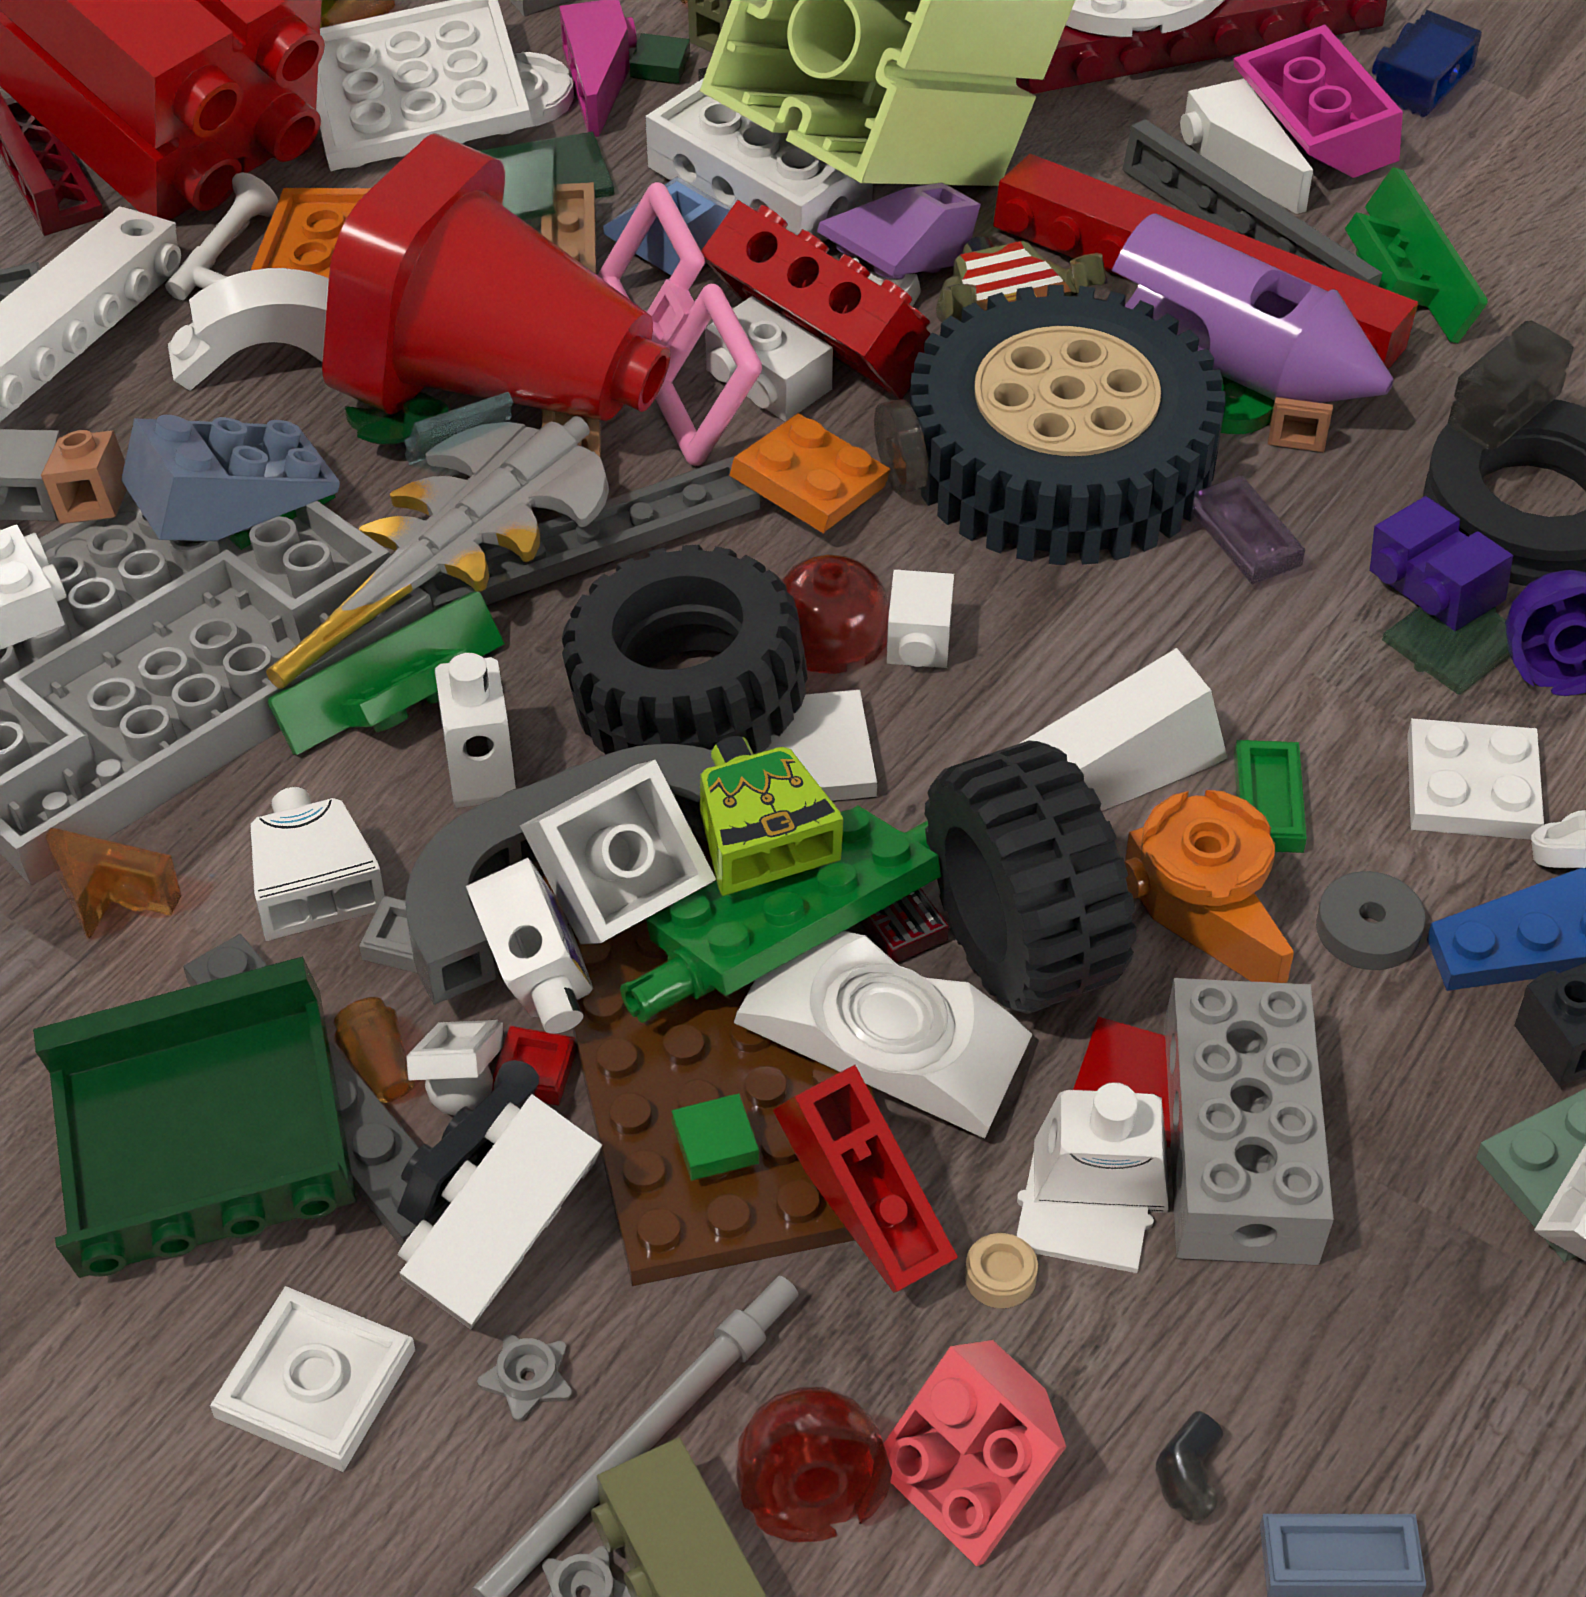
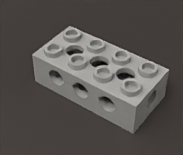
M1174 978L1163 1027L1166 1041L1171 1129L1170 1151L1176 1257L1181 1259L1319 1265L1334 1218L1311 984Z

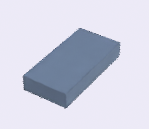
M1416 1514L1262 1515L1260 1534L1267 1597L1423 1596L1426 1580Z

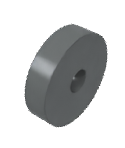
M1353 872L1337 878L1325 889L1318 909L1316 928L1324 947L1340 961L1361 969L1384 970L1406 962L1416 952L1425 926V910L1418 895L1401 880L1379 872ZM1363 918L1374 919L1377 923L1368 922Z

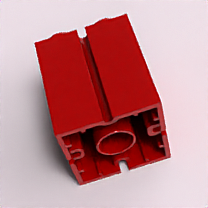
M0 0V87L139 212L170 221L193 206L199 211H208L219 206L234 191L232 179L236 174L248 173L272 157L280 162L291 161L300 156L316 138L321 125L320 114L316 111L318 64L322 59L325 48L324 39L320 35L322 0Z

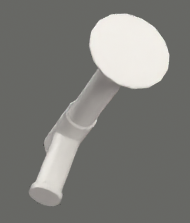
M244 172L238 173L233 177L232 184L236 198L230 210L165 284L167 291L174 298L185 300L195 286L204 289L227 277L209 270L216 262V258L252 217L258 214L267 217L272 216L278 203L276 194L263 180Z

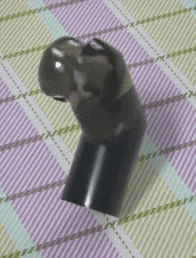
M1201 1411L1194 1412L1161 1451L1156 1461L1155 1470L1165 1501L1170 1508L1179 1509L1182 1517L1189 1522H1200L1214 1512L1218 1504L1216 1491L1207 1484L1209 1478L1203 1461L1222 1439L1223 1431L1213 1418Z

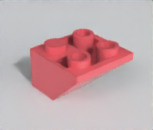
M989 1340L950 1346L870 1463L975 1566H979L987 1560L1067 1446L1046 1389L996 1342Z

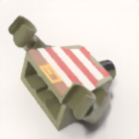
M975 237L966 243L962 254L954 260V276L946 279L943 284L936 306V316L940 322L945 321L950 316L961 321L962 308L975 302L984 311H987L988 296L1002 292L1008 302L1016 301L1018 288L1031 286L1036 297H1046L1048 285H1064V296L1079 294V286L1089 287L1108 283L1102 254L1095 253L1077 257L1070 261V268L1065 269L1042 258L1027 242L1018 241L995 247L988 237Z

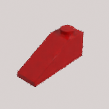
M856 1065L805 1090L773 1109L805 1173L893 1293L900 1291L958 1258Z

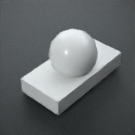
M498 1020L438 1022L406 1056L408 1080H426L425 1088L430 1102L444 1114L455 1116L465 1106L474 1110L492 1093L493 1077L488 1065L503 1047V1022H498Z

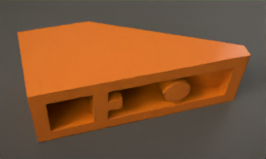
M1144 827L1129 832L1124 861L1128 872L1126 877L1128 891L1132 893L1133 898H1140L1153 920L1251 982H1288L1294 951L1255 892L1243 901L1222 906L1191 904L1171 896L1150 878L1141 860Z

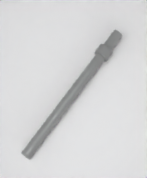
M778 1276L744 1311L734 1310L714 1330L716 1340L472 1587L475 1597H507L591 1509L599 1503L597 1475L648 1452L736 1360L746 1362L766 1341L764 1332L798 1298L799 1294L795 1286L786 1278Z

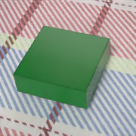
M739 1093L671 1110L672 1125L691 1181L759 1164V1149Z

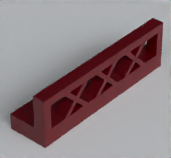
M0 93V158L42 234L46 236L105 218L102 204L70 149L35 117L31 116L26 123L17 122L14 116L28 113V111L12 97L4 99ZM33 140L48 144L41 152L33 150L29 142ZM51 169L65 173L57 181L49 179L45 171ZM63 198L84 202V204L61 211L58 206Z

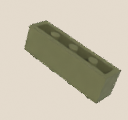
M680 1437L597 1475L600 1506L591 1509V1515L607 1551L612 1552L620 1548L631 1569L624 1573V1580L631 1597H767Z

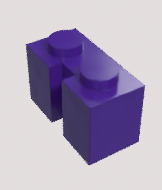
M1424 496L1374 526L1369 571L1378 576L1381 581L1389 584L1419 605L1426 613L1433 615L1452 630L1457 631L1506 600L1513 554L1479 531L1466 536L1459 531L1460 519L1427 496Z

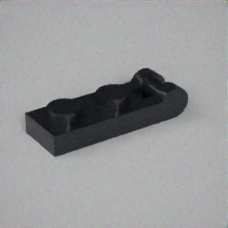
M516 1060L502 1064L494 1081V1091L474 1110L467 1106L460 1109L446 1127L442 1140L433 1148L428 1144H423L412 1155L401 1175V1179L407 1183L397 1210L398 1214L415 1226H418L423 1219L428 1221L448 1201L441 1195L460 1167L467 1160L478 1167L493 1147L494 1143L485 1138V1135L503 1109L510 1102L521 1109L530 1095L535 1094L539 1084V1076L531 1065Z

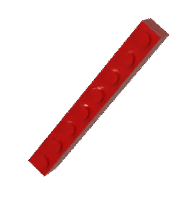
M1030 153L999 181L993 226L1072 258L1095 253L1102 254L1105 270L1121 276L1112 271L1123 246L1135 228L1147 216L1156 213L1324 290H1337L1387 369L1392 366L1407 348L1418 301Z

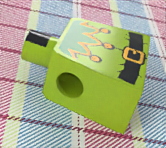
M741 736L725 738L714 746L711 751V758L715 766L706 768L700 774V811L718 888L722 896L841 860L843 817L791 749L781 746L753 754L747 740Z

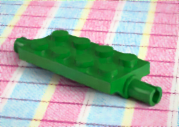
M857 805L850 810L840 812L843 817L841 860L725 896L721 895L717 881L646 918L650 940L667 953L668 961L633 981H627L621 985V997L627 1010L634 1018L637 1017L639 1022L645 1023L655 1014L690 995L698 999L716 988L727 996L941 877L938 854L931 851L926 842L925 828L928 826V820L904 833Z

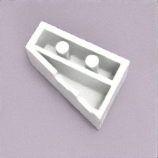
M533 1094L530 1095L521 1109L511 1102L503 1109L485 1135V1138L494 1143L488 1154L478 1167L468 1160L460 1167L441 1195L451 1204L434 1226L423 1219L397 1254L407 1262L400 1271L401 1279L470 1330L520 1265L525 1254L544 1228H547L561 1209L560 1206L581 1177L584 1179L590 1171L602 1147V1144Z

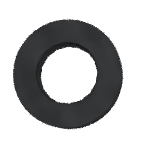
M1518 396L1480 403L1454 417L1442 429L1433 446L1423 497L1427 496L1460 519L1459 531L1466 536L1479 531L1513 554L1509 583L1527 586L1547 573L1564 570L1586 572V510L1575 515L1554 517L1522 512L1502 502L1485 486L1483 481L1485 475L1504 467L1533 466L1560 473L1574 480L1586 491V407L1552 398Z

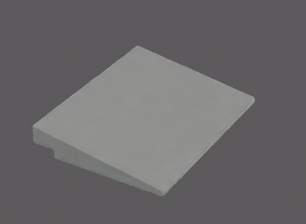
M128 490L116 517L66 523L39 538L49 565H54L67 598L57 601L65 625L0 650V854L31 886L281 731L268 705V699L271 696L434 612L430 595L417 587L347 636L285 688L280 689L269 680L266 673L267 669L318 628L391 556L387 549L320 502L315 501L295 509L297 517L292 520L287 517L277 516L247 528L246 530L251 529L249 533L251 545L242 550L230 541V536L217 541L159 540Z

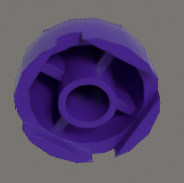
M1564 570L1547 573L1529 583L1512 602L1505 622L1508 652L1522 678L1530 685L1534 686L1533 683L1540 687H1553L1551 693L1560 696L1586 693V572Z

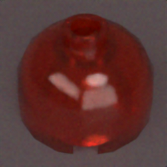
M833 554L809 557L794 565L782 579L786 584L787 592L793 596L797 607L808 671L828 674L847 672V663L857 662L865 658L866 665L874 661L886 647L890 610L889 599L881 580L863 562L848 556Z
M799 1387L777 1394L756 1409L739 1437L736 1454V1479L745 1510L747 1508L754 1514L756 1525L768 1535L790 1542L824 1541L837 1536L836 1529L830 1526V1524L846 1522L856 1514L859 1524H862L874 1515L888 1495L892 1469L880 1431L872 1416L855 1400L844 1393L826 1387Z

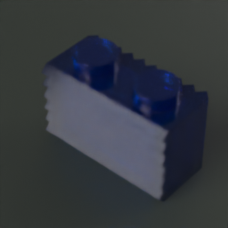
M1426 10L1425 14H1422L1415 24L1408 22L1404 26L1395 44H1392L1391 48L1384 46L1379 51L1373 64L1372 74L1376 76V82L1397 106L1401 105L1403 110L1410 109L1412 114L1418 112L1421 118H1423L1475 66L1482 32Z

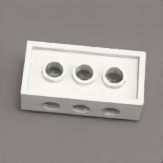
M703 79L646 115L649 168L669 180L678 176L730 208L733 207L737 200L756 211L761 205H765L780 215L788 223L785 229L795 235H798L804 229L824 242L828 238L817 232L819 222L872 202L873 183H860L786 141L788 133H772L700 92Z

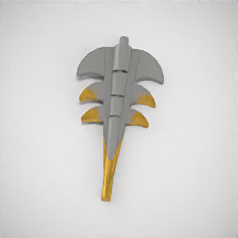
M574 416L563 426L556 422H549L540 430L526 427L525 424L512 422L482 424L454 434L430 449L425 454L427 463L430 466L457 470L469 475L470 478L465 480L452 476H432L408 483L390 493L391 502L394 507L420 511L430 517L425 521L415 517L393 516L375 520L359 528L361 532L375 542L395 552L318 628L267 669L266 673L271 683L277 688H285L339 642L439 572L461 579L477 592L485 590L489 580V571L485 554L479 546L480 543H490L510 549L519 555L524 562L533 560L540 547V531L537 519L531 510L532 507L551 509L565 514L576 521L579 527L589 525L604 508L609 493V486L601 458L594 451L591 452L589 449L577 445L590 433L587 423L582 418Z

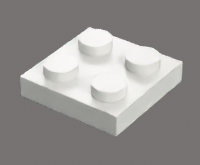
M1411 718L1407 735L1411 830L1531 840L1532 833L1544 825L1537 729Z

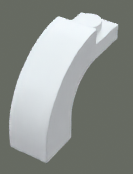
M266 268L238 273L202 289L189 299L193 322L190 325L181 327L168 343L173 380L191 391L236 352L255 344L268 342L297 346L323 362L329 278L297 269Z

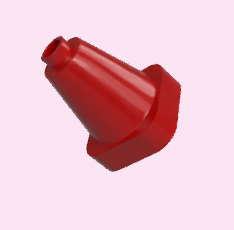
M437 133L424 138L357 202L348 215L334 247L329 271L322 363L323 379L328 387L388 414L398 413L403 409L404 403L413 399L423 387H430L608 421L620 411L623 405L640 412H644L650 407L665 380L671 354L668 347L652 341L653 319L649 313L502 205L505 169L500 160Z

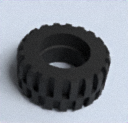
M682 545L681 551L666 552L664 547L649 551V557L639 561H635L632 557L619 563L616 567V572L611 576L604 573L591 584L589 588L590 595H581L570 613L571 618H569L564 626L562 636L564 650L562 656L578 719L584 733L592 738L593 744L605 755L622 749L651 744H679L712 750L721 740L731 736L744 737L753 754H757L769 747L772 743L771 736L773 734L780 737L794 720L793 713H796L802 706L806 694L805 683L808 680L807 665L797 607L793 596L787 592L786 584L770 570L766 571L765 565L747 555L739 559L737 554L731 549L715 546L713 551H704L700 545ZM693 650L722 652L704 663L688 668L673 670L650 668L660 660L677 653Z
M1029 740L943 769L930 785L927 792L929 799L925 803L924 812L928 820V826L925 828L926 842L930 850L938 854L941 877L937 879L941 892L939 897L944 912L947 911L953 925L951 928L958 945H962L967 955L966 961L973 973L979 974L981 977L982 986L990 995L997 996L998 1003L1006 1008L1031 1013L1117 981L1131 962L1134 954L1131 948L1136 941V926L1132 922L1131 915L1135 912L1133 895L1128 891L1126 882L1128 872L1124 858L1119 856L1114 841L1117 838L1110 821H1106L1100 809L1102 803L1094 789L1088 788L1084 782V774L1076 763L1067 762V754L1059 748L1039 741Z

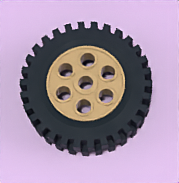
M1048 285L1046 297H1036L1032 286L1018 288L1016 301L1008 302L1001 292L988 296L987 311H984L975 302L962 308V320L959 321L950 316L941 323L940 335L930 334L925 341L924 353L918 352L914 362L910 392L909 463H912L911 475L915 485L921 484V497L928 506L938 503L937 516L946 525L960 518L959 534L970 541H973L981 532L987 534V549L1001 554L1007 543L1017 545L1016 559L1030 562L1033 561L1035 550L1050 552L1049 564L1065 565L1066 554L1080 552L1082 565L1098 564L1100 550L1108 549L1115 561L1129 557L1131 542L1133 541L1145 552L1157 546L1159 531L1170 539L1181 531L1182 518L1189 522L1192 521L1199 512L1200 501L1206 502L1210 493L1211 482L1214 479L1225 407V391H1222L1223 378L1220 369L1213 370L1214 357L1208 348L1198 351L1200 338L1189 329L1177 335L1179 320L1168 313L1155 321L1153 319L1154 306L1140 300L1133 309L1125 307L1126 295L1111 291L1107 301L1094 299L1095 288L1079 286L1078 297L1064 296V285Z

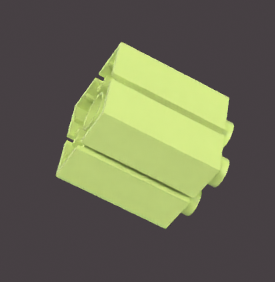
M731 0L700 92L772 133H788L786 141L860 183L928 185L944 183L946 185L999 186V181L1006 173L1036 99V96L1016 85V78L1044 79L1075 0Z

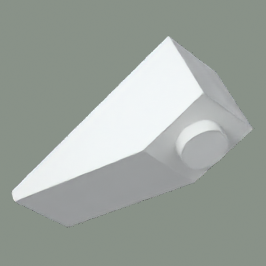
M1243 78L1188 91L1186 112L1181 116L1180 120L1184 141L1188 145H1192L1197 153L1268 199L1296 214L1306 212L1313 169L1248 82Z

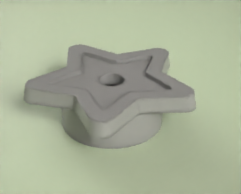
M508 1334L503 1339V1349L498 1356L496 1366L478 1377L477 1382L482 1390L506 1397L513 1419L521 1422L539 1402L568 1401L570 1399L572 1389L558 1372L565 1355L566 1344L562 1341L545 1344L537 1339H519L512 1334ZM525 1371L534 1373L533 1379L528 1381L523 1380L521 1375Z
M599 1546L589 1554L570 1556L563 1561L551 1558L546 1559L542 1564L551 1588L548 1597H577L576 1593L581 1588H586L591 1592L589 1597H631L627 1586L613 1578L609 1567V1553L605 1546Z

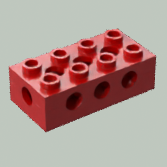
M737 200L701 250L705 262L740 300L744 302L751 296L760 300L832 346L833 358L901 400L911 387L912 373H914V362L918 352L924 353L925 341L930 336L927 327L931 322L920 311L909 305L913 300L912 297L898 285L887 279L884 280L881 286L868 279L870 272L846 254H843L839 261L827 254L829 248L810 232L802 229L798 235H795L785 229L788 223L765 205H761L756 211Z

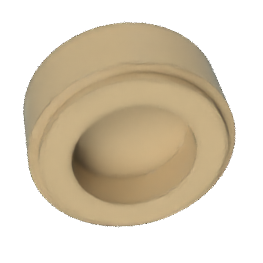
M994 1233L980 1238L972 1245L966 1258L965 1281L968 1290L978 1301L994 1308H1010L1023 1303L1031 1296L1035 1289L1038 1271L1036 1254L1027 1242L1011 1234Z

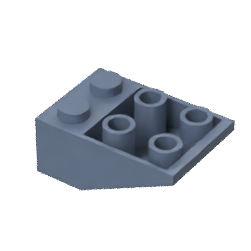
M161 415L157 419L134 418L121 478L122 483L159 540L217 541L338 493L340 486L338 478L299 426L291 422L271 420L267 424H251L226 417L215 418L212 422L187 421L174 415Z

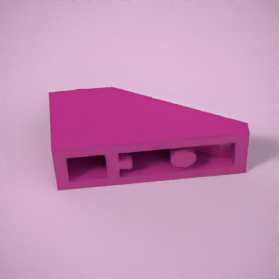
M599 0L559 6L562 49L573 80V86L589 138L600 136L630 70L629 48H635L637 45L634 20L632 17H624L619 0Z

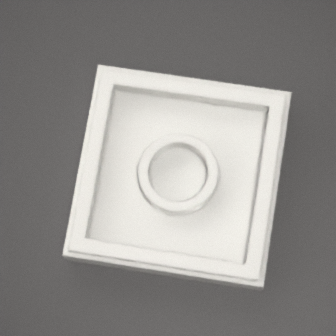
M285 1286L212 1401L210 1407L213 1416L232 1426L344 1472L414 1354V1341L410 1336Z

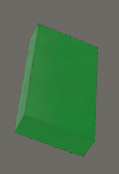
M1236 740L1234 750L1236 797L1248 801L1265 816L1271 827L1270 836L1273 844L1275 842V852L1304 853L1307 836L1299 742Z

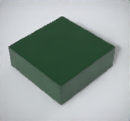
M641 33L630 60V77L679 83L690 55V39Z

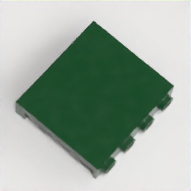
M303 956L33 1029L35 1052L50 1073L67 1234L55 1237L56 1248L79 1278L88 1275L96 1277L112 1275L121 1271L126 1265L158 1256H182L191 1252L198 1245L227 1237H251L261 1233L266 1227L297 1218H321L332 1213L337 1207L357 1202L321 994Z

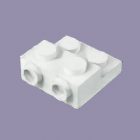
M17 524L0 530L1 650L65 625L57 601L67 598L54 565H49L36 533L23 536Z

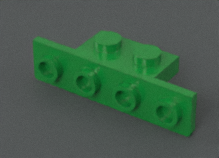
M1393 167L1366 204L1365 208L1369 215L1356 212L1345 227V231L1357 248L1356 255L1382 272L1379 287L1418 301V305L1428 307L1448 340L1458 344L1486 307L1488 299L1404 170Z
M470 592L271 696L268 699V705L293 755H298L349 727L373 726L375 732H381L396 726L409 717L406 710L407 707L424 698L428 704L439 701L435 668L438 665L450 663L454 657L463 653H475L483 656L505 643L481 593Z

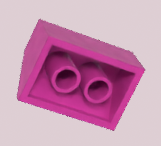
M1326 25L1234 58V67L1308 155L1352 178L1399 161L1403 111Z

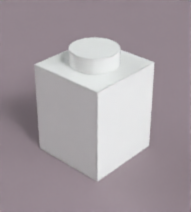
M894 570L888 619L887 664L947 668L954 574Z

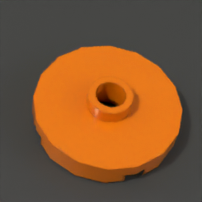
M1206 790L1205 796L1195 795L1188 797L1189 791L1173 794L1155 806L1144 824L1141 860L1150 878L1166 893L1191 904L1222 906L1243 901L1262 888L1272 870L1275 842L1273 844L1270 836L1271 827L1267 819L1248 801L1224 791Z

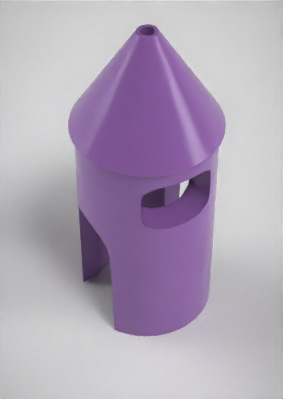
M1156 213L1147 216L1135 228L1114 264L1112 271L1139 284L1132 297L1125 304V307L1133 309L1142 300L1154 306L1153 319L1155 321L1166 313L1179 320L1177 335L1190 329L1200 338L1198 351L1209 349L1214 357L1213 370L1220 369L1223 377L1274 401L1275 397L1325 403L1388 394L1393 385L1394 379L1345 301L1335 289L1330 291L1324 290Z

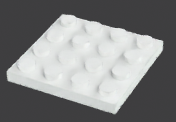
M448 0L320 28V35L324 39L325 48L322 59L318 64L316 111L321 117L320 129L330 171L343 168H357L366 163L393 157H405L424 138L434 133L462 144L474 139L497 134H510L519 129L533 127L529 105L498 0Z

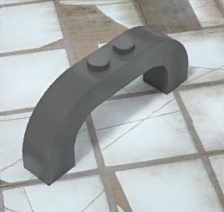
M651 744L622 749L584 764L568 767L561 773L523 788L510 790L498 798L466 811L443 827L430 840L415 862L409 877L405 902L415 967L433 1004L435 1005L496 979L493 953L466 886L526 858H529L536 870L541 868L520 825L634 765L656 760L692 833L707 842L700 811V774L706 768L715 766L711 758L712 750L679 744Z

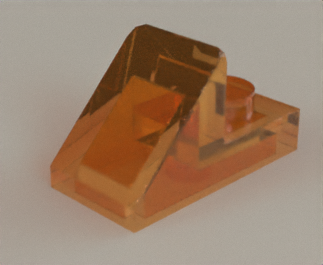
M52 827L45 836L57 877L86 938L92 937L111 901L134 911L149 910L172 915L182 895L171 855Z

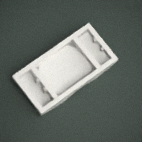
M846 931L840 932L756 979L734 1020V1023L839 1072L856 1065L865 1084L982 1138L986 1137L1032 1037V1033L1008 1011L969 982L925 978L911 969L896 964L867 936Z

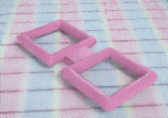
M655 182L647 188L597 276L629 299L620 279L654 220L658 217L680 258V262L670 279H666L647 311L653 319L652 341L668 347L671 354L665 380L655 399L686 461L690 465L699 466L706 461L761 374L762 363L724 292L718 285H706L694 302L689 289L704 266L705 259L667 187L662 183ZM712 318L737 368L696 431L672 382Z

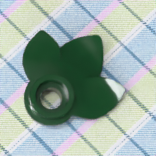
M419 392L413 399L405 402L403 409L396 414H388L377 408L345 407L347 421L352 428L357 430V438L374 444H398L410 441L414 445L428 447L439 444L454 431V420L448 414V406L443 401L434 399V397Z

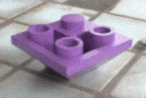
M944 183L909 187L819 222L817 232L837 243L836 248L840 252L860 257L874 265V271L877 274L890 279H902L906 274L922 271L937 273L941 271V268L954 266V260L962 254L964 246L972 239L981 204Z

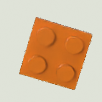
M797 413L735 456L729 476L820 532L825 533L886 486L891 469L872 458L865 450L852 446L827 431L817 421Z

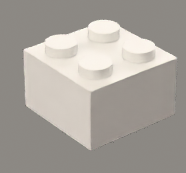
M656 760L634 765L520 825L580 944L602 943L716 880Z

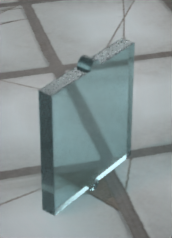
M506 392L414 423L411 436L404 440L407 447L405 457L408 464L411 465L426 460L425 454L430 449L454 434L482 424L506 422V420L512 417L510 409L513 400L510 393Z

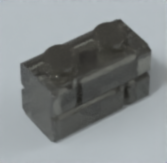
M1532 320L1524 321L1511 332V336L1505 337L1458 377L1454 393L1456 400L1452 403L1448 423L1452 426V429L1489 450H1496L1562 393L1567 375L1564 370L1569 367L1574 347L1569 340L1552 332L1547 327Z

